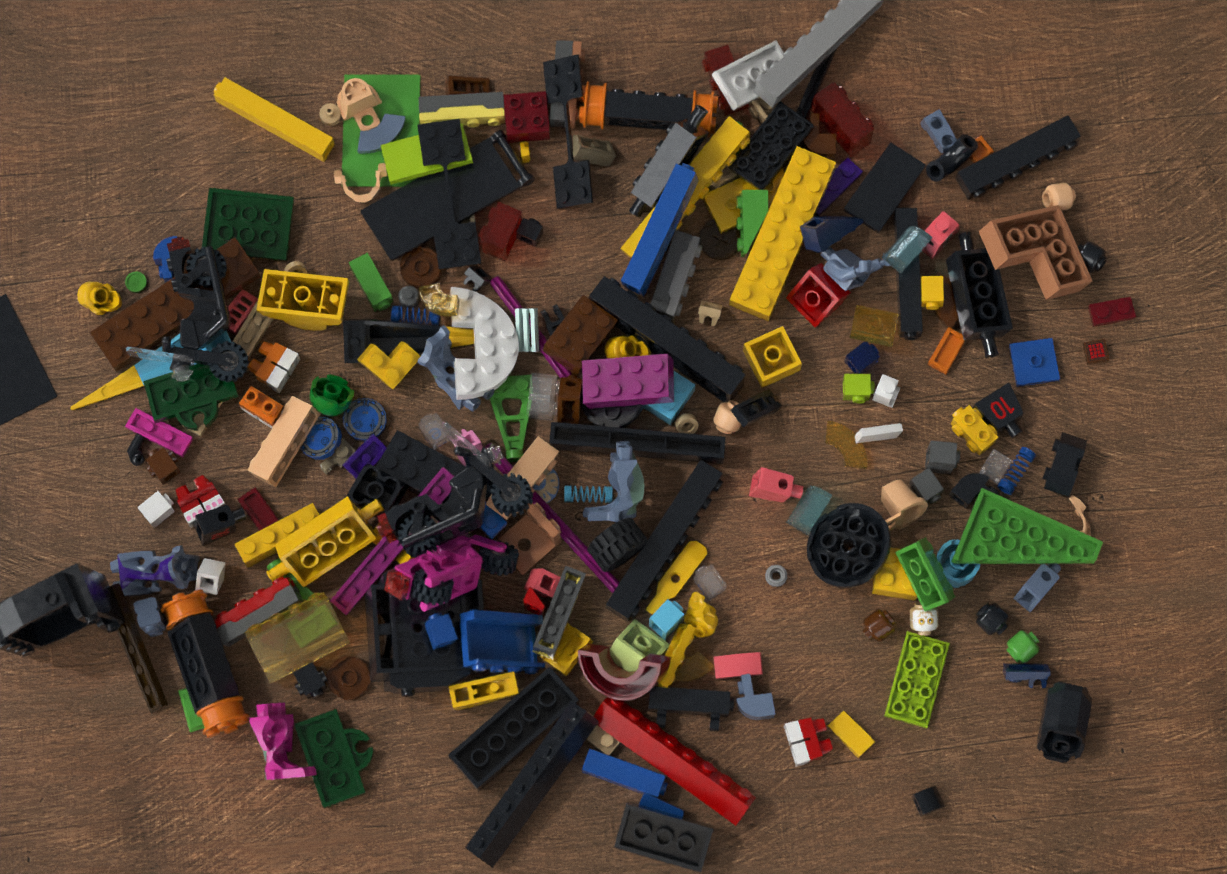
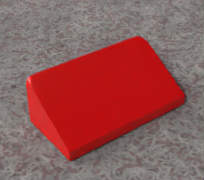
M530 586L523 599L524 609L535 615L545 617V606Z

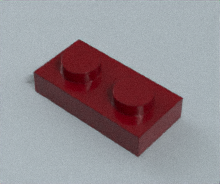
M1131 296L1089 304L1088 306L1093 327L1132 320L1136 317Z

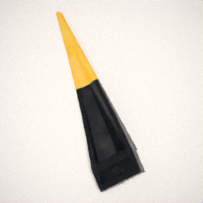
M369 318L344 319V363H360L357 359L371 343L376 345L387 356L390 355L401 341L408 344L417 353L424 352L427 339L434 336L442 326ZM445 326L450 332L449 339L452 342L450 348L474 344L473 329Z

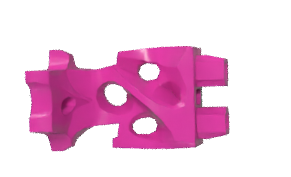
M285 702L256 705L257 717L250 718L249 722L263 749L266 761L265 780L315 776L316 769L314 766L299 767L287 758L286 752H292L294 718L293 714L286 715Z

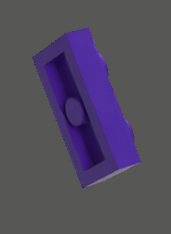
M372 434L342 466L357 479L362 468L367 463L374 466L380 460L387 447Z

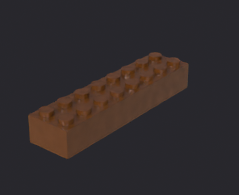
M233 238L217 249L226 261L227 272L225 273V278L222 279L226 300L261 277L236 238ZM175 277L89 332L116 372L160 344L164 336L170 337L180 330V321L189 317L193 312V301L181 298L178 292L174 293L171 280L175 279ZM196 285V288L214 291L213 287L208 286V288H204L203 286L200 287Z

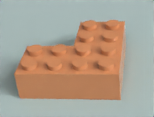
M1059 205L991 220L979 230L995 270L1029 262L1046 300L1080 292L1093 282Z

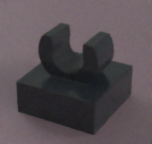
M478 265L469 267L464 273L467 276L464 284L468 285L472 280L475 283L472 291L475 292L479 291L481 287L488 285L493 279Z

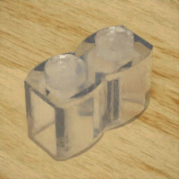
M531 373L527 404V417L529 419L553 421L554 415H557L558 402H555L560 385L557 375Z

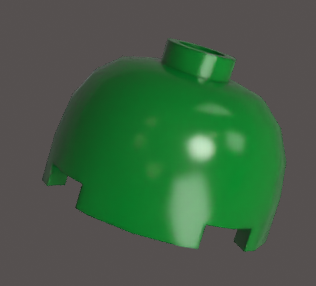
M328 374L327 378L319 379L318 376L312 381L309 399L317 412L326 416H338L343 414L351 405L354 390L347 386V380Z

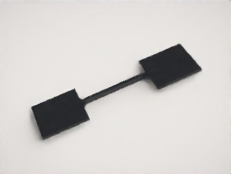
M579 54L543 62L547 104L556 102L563 104L568 149L567 163L553 167L557 209L593 203L589 160L575 162L573 158L568 105L571 99L583 97Z
M460 119L417 124L423 166L441 165L444 168L451 223L447 226L433 228L439 270L481 264L475 222L460 224L455 221L447 166L452 162L466 161Z

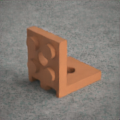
M538 503L528 504L530 508L528 510L524 508L526 515L498 539L502 543L508 542L509 546L513 545L515 546L514 549H518L519 556L516 569L523 577L562 542L560 526L552 518L550 520L546 518L545 510ZM522 540H528L531 543V547L527 551H521L518 547L519 543Z

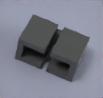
M930 441L926 450L925 470L930 468L933 473L951 474L953 469L957 468V463L960 461V450H957V443Z

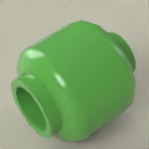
M1020 630L1007 641L1008 648L1006 650L1017 663L1019 661L1027 663L1039 653L1037 643L1040 641L1032 632L1027 634L1025 631Z

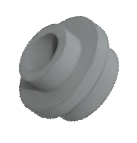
M772 565L766 570L765 579L769 585L779 587L786 582L787 572L780 565ZM778 573L780 578L775 580L772 578V574Z

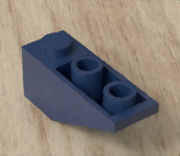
M851 216L813 217L800 226L805 248L817 253L824 252L829 246L839 242L842 237L855 231L856 227L864 222L862 218Z

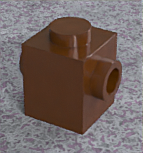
M164 447L153 450L149 453V457L145 459L149 464L146 467L152 478L157 476L162 485L181 473L175 464L178 462L172 451L167 453Z

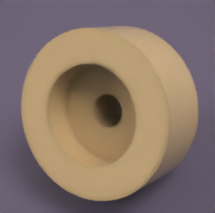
M329 103L320 109L319 115L323 124L335 126L340 122L341 112L337 105Z
M300 261L290 262L284 270L307 274L305 265Z
M690 413L681 414L675 422L679 433L694 434L699 426L696 417Z

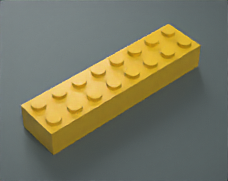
M796 147L730 297L729 306L769 322L804 242L800 226L815 217L835 171V161L801 147Z

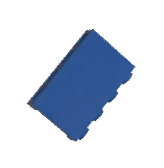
M471 610L460 614L463 667L473 668V671L490 669V672H503L507 670L508 673L525 671L527 675L537 674L539 669L546 668L545 663H537V654L532 652L536 641L535 626L543 623V616Z

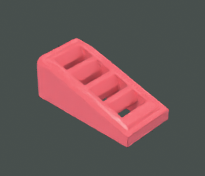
M243 289L228 306L230 318L235 320L236 323L235 325L231 323L227 330L234 335H237L258 301V298ZM243 297H245L253 303L251 305H248L247 303L243 302L242 299ZM238 304L245 307L247 310L244 312L243 310L239 309L237 307ZM233 311H236L237 313H239V314L242 315V316H241L240 318H238L237 316H235V315L232 314V313H233Z

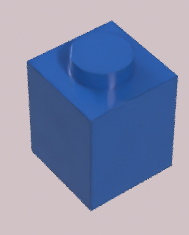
M440 612L429 616L430 620H427L424 625L433 650L455 643L457 636L449 614L442 616Z

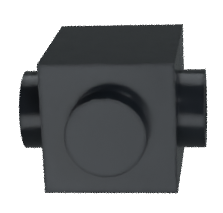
M313 662L293 672L298 681L294 685L300 696L305 694L307 699L311 697L316 699L324 694L323 690L327 689L325 682L328 680L322 669L317 671Z

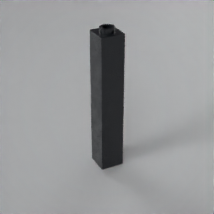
M896 208L894 212L899 338L904 337L905 340H916L917 337H921L923 332L917 208Z

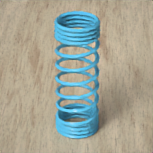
M565 485L564 502H573L575 493L576 501L579 502L580 494L582 493L583 503L586 500V494H588L589 503L592 500V494H594L595 503L598 500V494H600L601 503H603L604 494H606L605 503H611L613 487L604 486L603 495L601 496V488L598 486L597 496H595V488L592 486L591 496H589V488L586 486L585 496H583V487L580 486L578 496L577 487L574 486L572 496V486Z

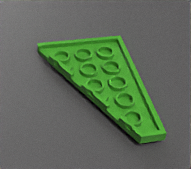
M981 488L951 562L954 564H1094L1103 542Z

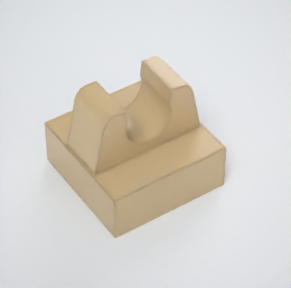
M701 301L698 312L699 322L703 324L705 317H711V326H715L718 318H720L723 305Z

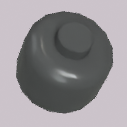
M413 286L403 287L398 294L399 302L404 308H407V306L408 309L415 308L420 302V294Z

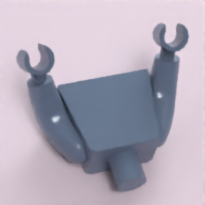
M830 246L821 253V256L827 261L823 270L845 291L863 286L871 273L882 269L883 265L890 266L896 261L894 251L883 253L884 260L880 258L862 260L848 249L835 251Z

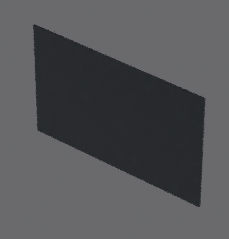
M6 294L0 297V425L58 397Z

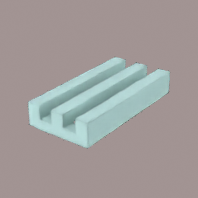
M538 308L515 309L516 332L519 342L518 352H538ZM529 313L531 317V332L529 325ZM530 333H531V343H532V347H530V336H529Z

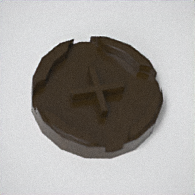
M714 219L707 222L699 236L700 245L703 246L702 251L708 257L715 260H727L733 257L738 252L737 239L741 238L740 230H737V226H735L733 229L724 231L721 234Z

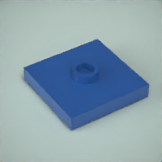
M1052 338L1009 344L1016 387L1060 380Z

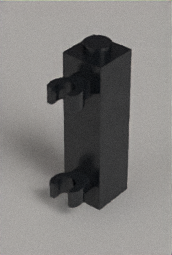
M654 687L650 690L648 712H657V725L665 728L666 713L711 716L710 731H719L720 717H728L729 711L734 710V698H730V692L669 687Z

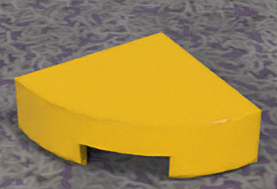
M527 141L520 142L522 163H529V143Z

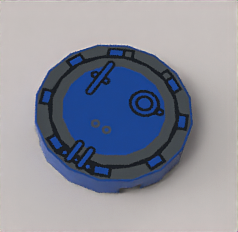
M369 398L357 399L352 402L343 416L344 427L348 434L355 440L365 442L372 434L376 437L382 434L387 423L386 413L382 405Z
M318 417L300 447L301 450L308 457L315 460H324L335 453L334 450L337 447L339 448L341 444L342 434L340 427L332 419Z

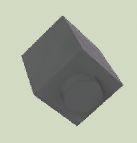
M930 468L910 480L909 485L918 497L924 498L927 503L934 504L942 498L940 495L944 489Z

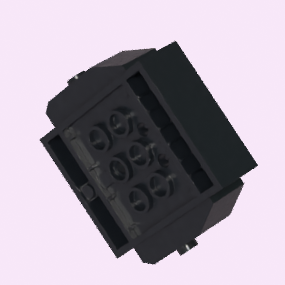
M76 563L1 601L0 650L25 657L34 653L35 648L61 640L96 623L98 628L107 630L108 633L118 630L120 625L125 623V619L105 575Z
M394 569L384 573L377 585L369 587L365 594L370 682H383L384 692L402 693V697L415 696V693L444 691L449 686L465 680L471 674H483L485 672L473 671V668L463 667L460 614L471 610L484 611L482 580L478 581V585L474 590L427 611L421 610V602L417 600L418 598L413 597L411 590L409 599H405L391 590ZM377 603H379V605H380V609H378V610H377ZM441 612L443 616L448 612L452 613L453 619H451L457 640L453 644L433 650L424 624L427 620H430L429 616ZM414 625H419L421 631L416 632L413 628ZM379 636H384L385 642L382 647V658H380Z

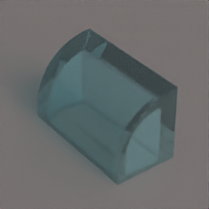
M909 226L882 258L902 274L928 245L932 237L916 226Z
M809 485L786 523L809 536L813 526L829 504L832 494L816 486Z

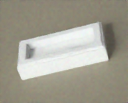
M900 423L861 428L854 437L856 444L893 439L903 432V428Z

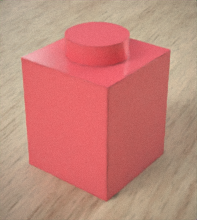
M543 568L531 569L524 589L528 591L531 586L538 596L553 598L561 577Z

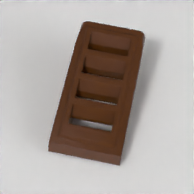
M448 76L445 82L446 95L479 93V85H482L483 93H490V78ZM462 85H465V92H462ZM470 85H474V92H471Z

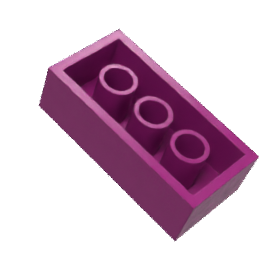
M668 354L582 361L583 404L589 409L674 402L673 359Z

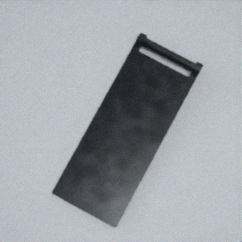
M503 130L496 131L491 137L470 148L473 163L447 170L454 218L457 223L468 219L518 189L531 185L535 181L533 175L527 172L505 139L506 135ZM499 143L521 176L519 181L515 180L492 144ZM444 171L419 177L360 211L391 261L434 238V227L447 226L451 223Z

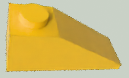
M515 672L449 686L452 705L456 711L519 694Z

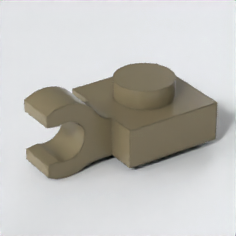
M344 438L341 439L339 448L337 447L334 450L335 453L320 464V469L326 475L337 465L343 469L342 465L355 452L354 448Z

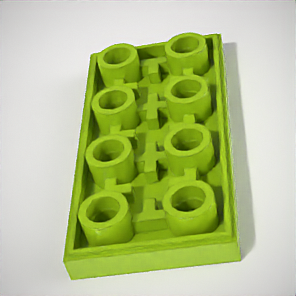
M463 123L460 125L466 161L452 162L447 166V170L473 163ZM419 135L381 145L391 185L444 171V168L439 164L423 166Z
M906 632L884 717L928 728L950 643L913 632Z

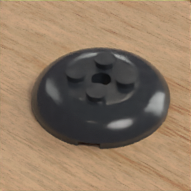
M842 504L830 513H825L813 526L807 542V558L813 572L823 582L839 588L856 587L868 582L880 572L888 559L891 547L889 527L885 519L876 510L864 504ZM854 544L855 548L853 547L848 551V548Z

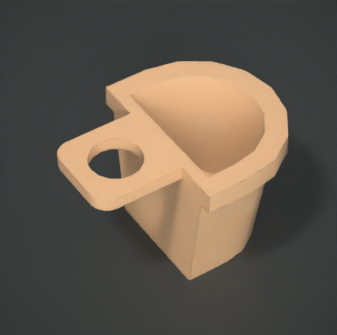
M359 78L349 79L345 82L337 99V105L343 120L354 117L361 131H369L380 124L373 107L381 104L382 101L375 89ZM366 115H370L374 119L373 123L369 126H365L361 122L362 118Z
M900 479L882 487L881 501L891 515L885 521L887 525L893 522L888 526L889 530L896 527L901 530L921 517L928 507L926 500L918 497Z

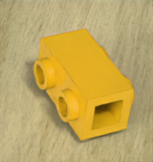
M970 405L965 409L960 407L952 415L954 417L951 422L953 432L958 437L962 436L966 440V445L971 452H976L980 456L997 441L996 429L991 424L987 425L982 420L983 416L976 408L972 409Z

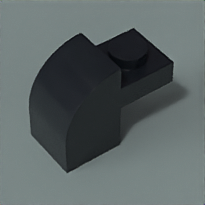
M972 473L964 476L951 490L949 496L966 509L975 497L978 496L981 488L1000 495V493L995 488L986 486L990 479L988 476Z

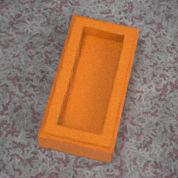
M948 327L927 365L947 375L965 343L962 334Z

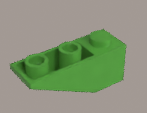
M742 190L740 196L736 198V208L740 209V217H737V230L741 232V238L737 239V250L741 251V257H745L768 213V190Z

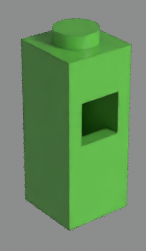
M368 252L350 261V269L374 312L387 309L391 305L390 303L393 302L392 295Z

